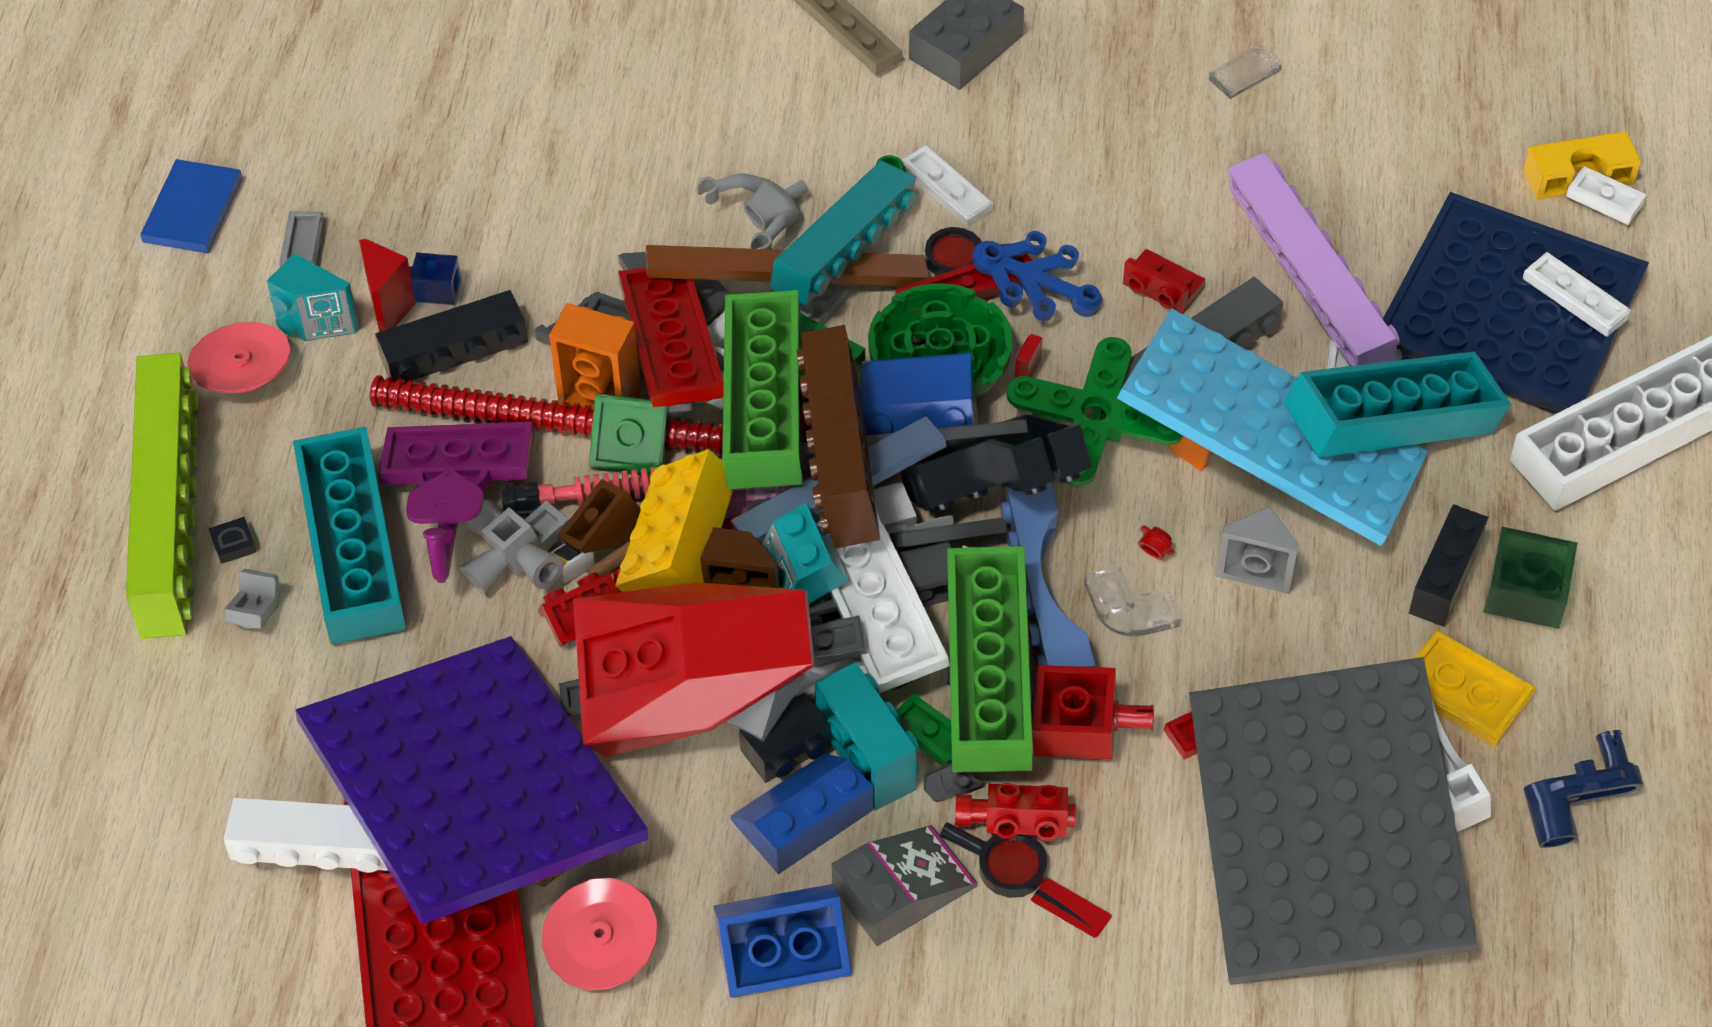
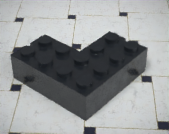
M1027 412L1005 420H1026L1028 430L1027 442L1014 446L988 439L940 457L924 458L900 471L901 478L910 501L917 504L920 503L922 507L932 508L933 511L948 509L955 505L953 500L964 496L967 499L984 496L989 493L988 488L998 484L1001 487L1012 488L1013 491L1025 492V495L1037 494L1047 489L1046 484L1053 482L1054 479L1059 478L1060 483L1074 481L1082 476V471L1092 468L1080 424Z

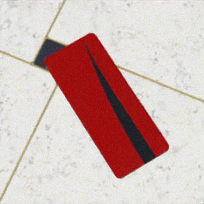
M1050 878L1044 880L1031 898V901L1093 938L1099 936L1112 918V915Z

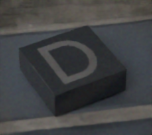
M245 517L208 528L221 564L257 552Z

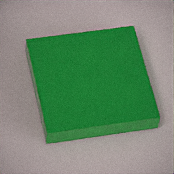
M596 393L588 467L620 471L627 470L628 472L637 469V473H641V469L646 468L647 474H651L650 467L657 468L660 465H664L669 407L652 408L650 399Z

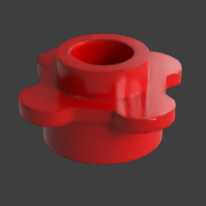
M1142 525L1140 530L1143 532V536L1138 541V545L1144 552L1158 560H1163L1166 554L1174 555L1175 551L1171 548L1173 545L1171 542L1172 538L1167 532L1156 526L1151 530L1149 527Z

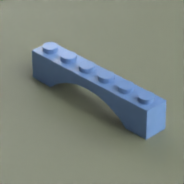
M1046 484L1047 489L1033 495H1025V492L1013 491L1012 488L1007 487L1006 502H1000L1001 518L1005 519L1006 524H1009L1011 532H1007L1008 547H1025L1027 615H1030L1032 624H1028V636L1031 647L1037 646L1039 653L1038 656H1035L1036 673L1037 665L1095 667L1088 634L1072 623L1058 608L1048 592L1042 575L1041 561L1047 545L1056 533L1058 509L1052 484Z

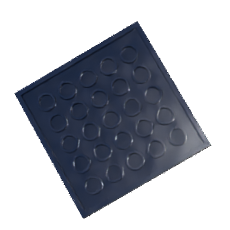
M1450 192L1384 315L1383 321L1387 326L1392 325L1395 328L1400 339L1397 349L1402 351L1403 356L1414 359L1475 351L1503 393L1559 413L1587 398L1619 328L1608 337L1604 336L1523 279L1524 271L1548 252L1629 308L1647 271L1649 262Z

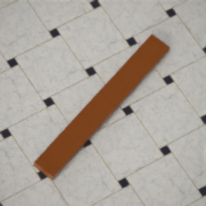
M646 245L645 262L647 277L771 282L774 260L785 250ZM862 253L857 261H852L846 267L840 278H834L829 284L905 286L927 279L928 273L924 255Z

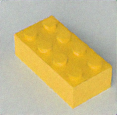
M707 449L672 463L660 465L651 474L650 484L645 499L640 506L641 511L635 529L631 533V541L625 558L620 565V573L615 585L622 592L693 582L704 583L700 557L713 527H722L733 489H727L723 461L711 450Z

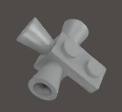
M483 500L482 511L479 516L466 522V525L470 531L485 538L490 550L461 565L460 570L467 580L483 595L486 594L506 567L517 576L525 571L535 587L539 589L548 588L559 579L564 564L560 557L547 552V550L559 541L556 536L569 519L548 501H545L526 519H523L511 508H507L501 513L492 500Z

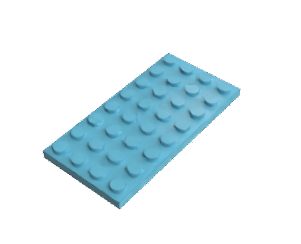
M1171 308L1122 387L1117 399L1382 546L1428 451L1414 444L1317 457L1283 403L1297 378L1286 370L1258 357L1252 351L1240 347L1224 338L1221 334L1213 332L1195 322L1189 316Z

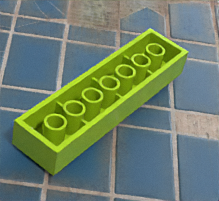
M181 352L137 356L126 598L141 639L187 635V620L193 619V603L191 597H188V589L194 588V572L192 566H189V558L195 557V543L193 536L190 535V528L196 527V513L194 506L191 505V498L197 497L195 476H192V469L198 467L196 447H192L193 440L199 437L198 422L196 418H193V412L199 411V395L197 389H191L193 388L192 370L190 366L185 367Z

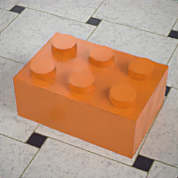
M566 303L549 334L559 404L566 401L570 403V406L580 403L582 408L585 405H591L592 409H594L596 393L638 398L641 393L635 322L621 316H611L594 311L588 307Z

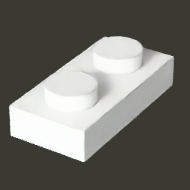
M1584 166L1568 187L1566 197L1629 225L1643 206L1646 194Z

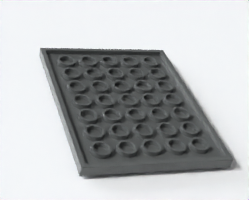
M1424 657L1189 692L1230 985L1478 951Z

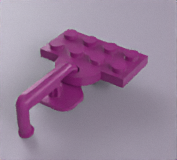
M532 422L387 427L378 472L380 485L417 484V488L408 495L406 514L408 519L414 523H438V528H429L423 532V537L427 542L432 575L438 583H445L449 577L458 523L468 522L479 516L482 511L483 493L487 490L490 481L528 479L534 438Z

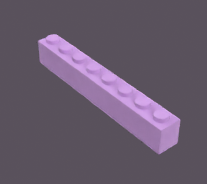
M1264 152L1228 168L1231 193L1349 365L1397 361V345L1400 344V339L1395 328L1392 325L1387 326L1383 321L1382 312L1375 301H1369L1361 280L1358 277H1352L1344 256L1341 253L1336 254L1333 250L1328 233L1325 230L1320 231L1316 226V219L1311 209L1308 207L1304 209L1296 188L1293 185L1288 186L1285 182L1280 165L1278 163L1273 164Z

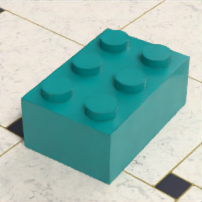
M857 662L816 681V707L831 725V746L838 757L849 759L872 784L874 810L876 811L915 791L916 773L919 772L916 762L917 752H919L917 740L909 730L905 732L898 723L899 718L894 706L889 701L884 702L882 700L873 676L870 673L864 674Z

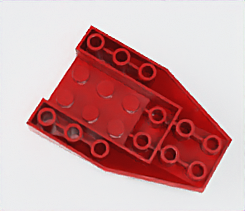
M693 582L573 598L583 745L590 746L593 751L606 758L712 731L815 666L808 594L805 590Z

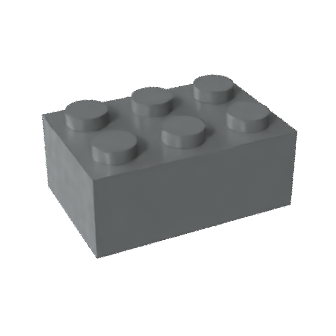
M945 0L909 30V59L960 90L1023 36L1024 7L1013 0Z

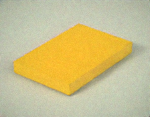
M1438 630L1433 633L1415 656V658L1424 657L1431 698L1436 712L1493 747L1497 746L1533 698L1537 687Z

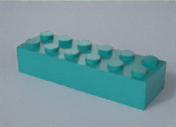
M1475 351L1300 372L1283 401L1317 457L1493 434L1512 405Z
M367 427L294 440L293 445L316 576L330 644L333 645L406 630Z

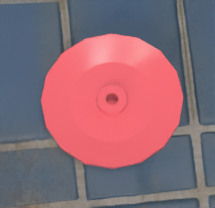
M242 322L218 328L202 337L191 349L187 365L191 367L193 380L202 388L219 393H244L258 389L276 378L288 365L291 348L287 336L276 327L260 322Z
M614 878L589 879L569 888L552 904L543 923L542 949L549 967L565 983L584 990L611 989L631 980L648 963L657 943L658 920L649 899L634 885Z

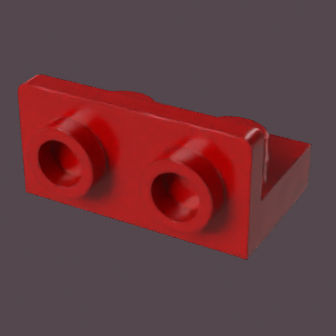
M1145 249L1136 260L1128 258L1124 265V285L1181 314L1187 310L1205 288V278L1148 249Z
M597 572L591 573L577 581L579 587L569 592H565L564 588H559L543 597L545 603L541 604L538 612L541 617L545 616L559 647L576 640L573 598L619 592L610 572L599 577Z

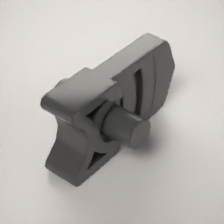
M952 761L945 766L926 773L924 776V790L935 802L961 792L969 791L983 784L972 772H952Z

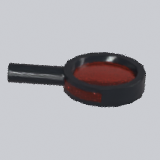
M948 227L938 230L926 241L925 262L927 268L936 276L974 264L972 258L973 251L982 242L981 239L974 232L965 228Z
M948 822L943 826L940 833L941 837L979 856L980 877L985 886L995 894L1008 898L1024 897L1033 893L1043 883L1047 871L1046 852L1041 843L1031 835H1016L1013 838L1004 839L996 834L986 842Z

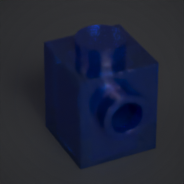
M416 252L413 266H409L415 301L455 305L461 283L458 256Z

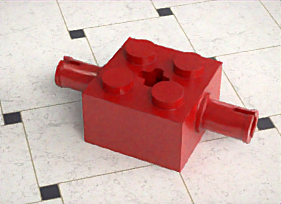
M1037 665L1035 697H1032L1031 701L1034 756L1112 759L1114 731H1118V727L1153 730L1154 705L1119 704V700H1117L1116 668Z

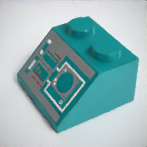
M294 253L267 280L271 296L270 300L276 316V324L285 334H293L304 341L355 334L360 329L350 283Z
M806 502L772 522L761 545L777 563L780 588L805 590L808 594V603H811L849 581L830 535H824L820 517Z

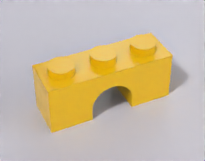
M1623 131L1529 146L1523 171L1536 200L1567 195L1568 187L1573 182L1575 172H1580L1584 166L1622 184H1635L1641 159L1628 132Z

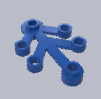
M1032 231L1027 234L1025 240L1004 246L993 241H983L975 247L972 255L974 265L979 272L992 276L1001 293L1000 300L1004 305L1008 307L1017 306L1021 301L1024 289L1033 306L1032 312L1035 318L1040 321L1050 320L1055 312L1056 304L1051 298L1043 295L1039 287L1041 286L1071 299L1073 310L1081 316L1090 317L1097 313L1102 302V296L1097 287L1090 284L1078 287L1045 273L1060 268H1073L1079 258V252L1074 246L1063 245L1055 255L1025 263L1012 258L1028 253L1040 255L1047 243L1043 233ZM1030 241H1036L1040 245H1034ZM1063 255H1068L1072 259H1066ZM1006 272L1017 276L1022 287L1017 283L1010 282ZM1007 292L1015 294L1016 297H1010ZM1040 306L1046 307L1049 311L1041 310Z

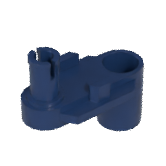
M1613 730V735H1611L1610 731H1606L1596 736L1605 769L1596 770L1594 760L1592 759L1579 761L1574 764L1577 774L1544 779L1524 787L1523 790L1539 847L1561 846L1578 839L1570 804L1626 795L1644 787L1639 766L1634 765V763L1628 760L1621 730Z

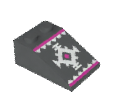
M932 825L865 843L831 863L832 884H834L839 897L876 946L881 945L977 887L975 879Z

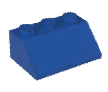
M971 353L862 361L861 397L867 436L895 433L925 416L936 428L979 424Z
M824 753L732 814L730 819L775 872L780 874L872 812L873 786L849 759Z
M834 884L713 906L730 998L851 975L840 897Z

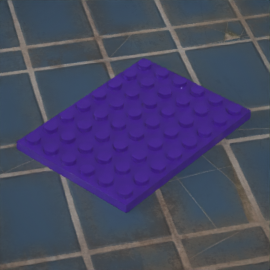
M512 636L295 709L298 724L422 925L648 840L647 826L591 747L583 745V736Z

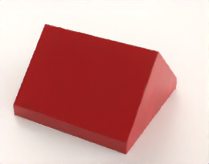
M366 238L361 239L359 244L378 329L381 332L396 327L416 304L408 258Z

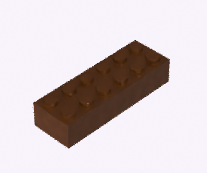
M845 325L801 333L803 349L796 351L800 371L806 372V375L800 376V385L803 397L809 398L807 403H803V411L807 426L812 425V428L806 431V438L810 453H815V456L809 459L813 481H818L817 486L812 487L815 506L817 510L824 509L823 512H820L824 535L831 534L835 549L880 540L859 375Z

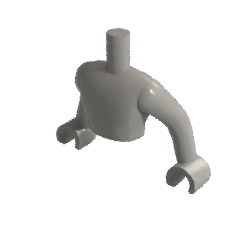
M745 173L731 175L719 180L712 177H704L698 183V195L707 192L705 200L710 205L717 202L718 193L734 188H744L753 192L751 198L743 203L744 210L752 223L760 230H765V232L756 233L752 237L751 249L760 247L761 249H772V241L786 227L795 224L799 219L800 212L794 200L808 192V187L803 180L784 190L769 179Z

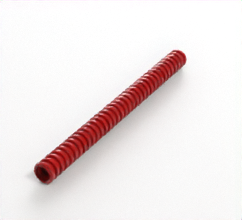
M377 375L373 379L370 387V402L376 408L382 405L384 409H390L393 406L394 410L397 411L404 408L406 412H412L415 409L418 414L426 411L428 415H434L437 412L439 417H444L448 414L449 418H456L458 415L461 420H466L470 417L471 421L476 422L478 419H481L483 423H488L490 420L493 423L532 422L533 427L535 426L538 431H543L544 428H547L548 432L553 433L557 429L560 434H565L566 431H569L570 435L575 436L577 433H580L582 437L592 434L594 409H592L591 405H585L582 408L580 403L570 406V403L565 401L561 405L558 400H552L551 403H548V400L544 398L540 401H537L536 397H530L529 400H526L525 396L520 395L518 398H515L514 394H508L507 397H504L502 392L493 395L492 391H486L483 394L480 389H475L474 392H471L470 388L460 390L459 386H453L452 389H449V386L445 384L438 387L437 383H431L428 386L424 381L417 384L415 380H409L406 383L403 378L395 381L393 377H387L384 380L381 375ZM668 416L666 445H669L671 450L681 447L682 451H688V448H690L693 453L709 449L716 456H721L723 453V424L720 423L718 427L714 426L713 422L703 425L702 421L697 420L696 423H692L691 419H685L684 422H681L679 417L670 420Z

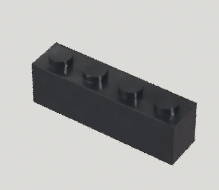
M511 290L375 333L379 355L388 377H393L395 381L403 378L406 383L409 380H416L439 371H446L452 367L528 343L525 319Z

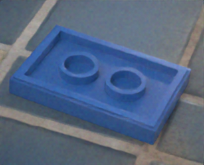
M176 159L140 234L142 242L209 253L242 180L241 170Z

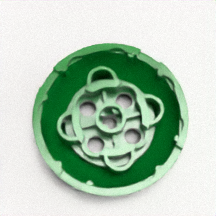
M926 284L898 293L892 297V302L881 312L877 311L869 328L868 351L870 360L971 353L976 399L991 390L1005 373L1012 352V331L1002 310L993 301L989 304L976 296V291L953 284ZM926 340L925 345L917 346L918 343Z

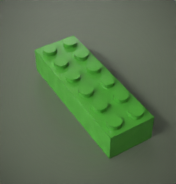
M798 290L725 295L723 466L727 489L803 485L802 390L800 385L802 372L799 368L796 351L802 349V319Z
M1025 547L947 548L952 772L1032 771L1033 745Z

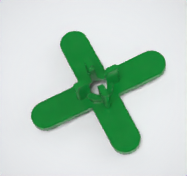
M1108 337L1102 339L1097 344L1083 390L1029 376L1014 378L1007 386V400L1013 407L1080 424L1092 468L1082 471V476L1079 479L1067 482L1070 485L1084 486L1094 480L1106 440L1118 443L1121 441L1122 435L1162 445H1174L1184 438L1178 432L1117 399L1123 387L1132 354L1130 345L1121 338ZM1090 408H1094L1093 419L1085 416V412ZM1104 411L1106 418L1101 420L1102 413Z

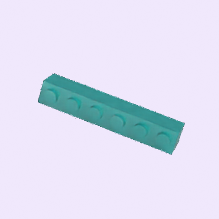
M880 160L774 260L770 288L777 292L798 290L799 303L805 306L817 295L821 296L827 289L828 284L834 278H840L846 267L852 261H857L870 243L875 244L881 233L887 227L891 228L904 210L909 211L916 199V192H914L916 177Z

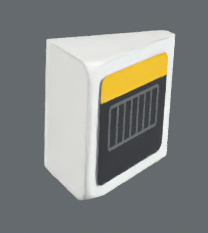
M565 543L550 552L563 560L564 567L559 577L563 584H566L595 564L593 552L584 554Z

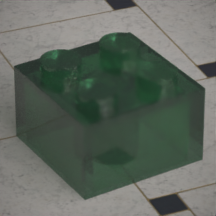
M1502 526L1494 553L1483 613L1559 629L1568 602L1578 542Z

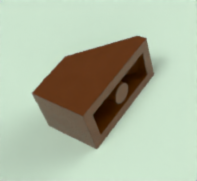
M601 479L556 537L559 541L584 554L624 545L635 529L641 511L640 507L627 491Z
M713 527L700 557L704 583L780 588L777 563L751 532Z

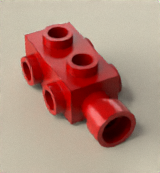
M988 783V799H972V795L956 794L955 826L971 827V823H987L986 833H996L1004 839H1010L1016 835H1036L1044 841L1053 840L1057 836L1066 837L1067 827L1075 828L1076 804L1068 803V787ZM1003 823H1010V824H1012V825H1010V826H1004V825H1002V824H1003ZM1043 825H1051L1052 827H1050V828H1044V827H1042V826H1043Z

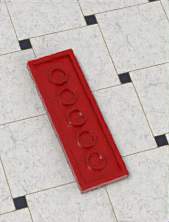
M646 267L618 271L619 285L629 321L635 322L637 352L652 408L661 406L671 407L676 404L696 401L706 402L712 399L723 398L724 380L694 280L647 277Z

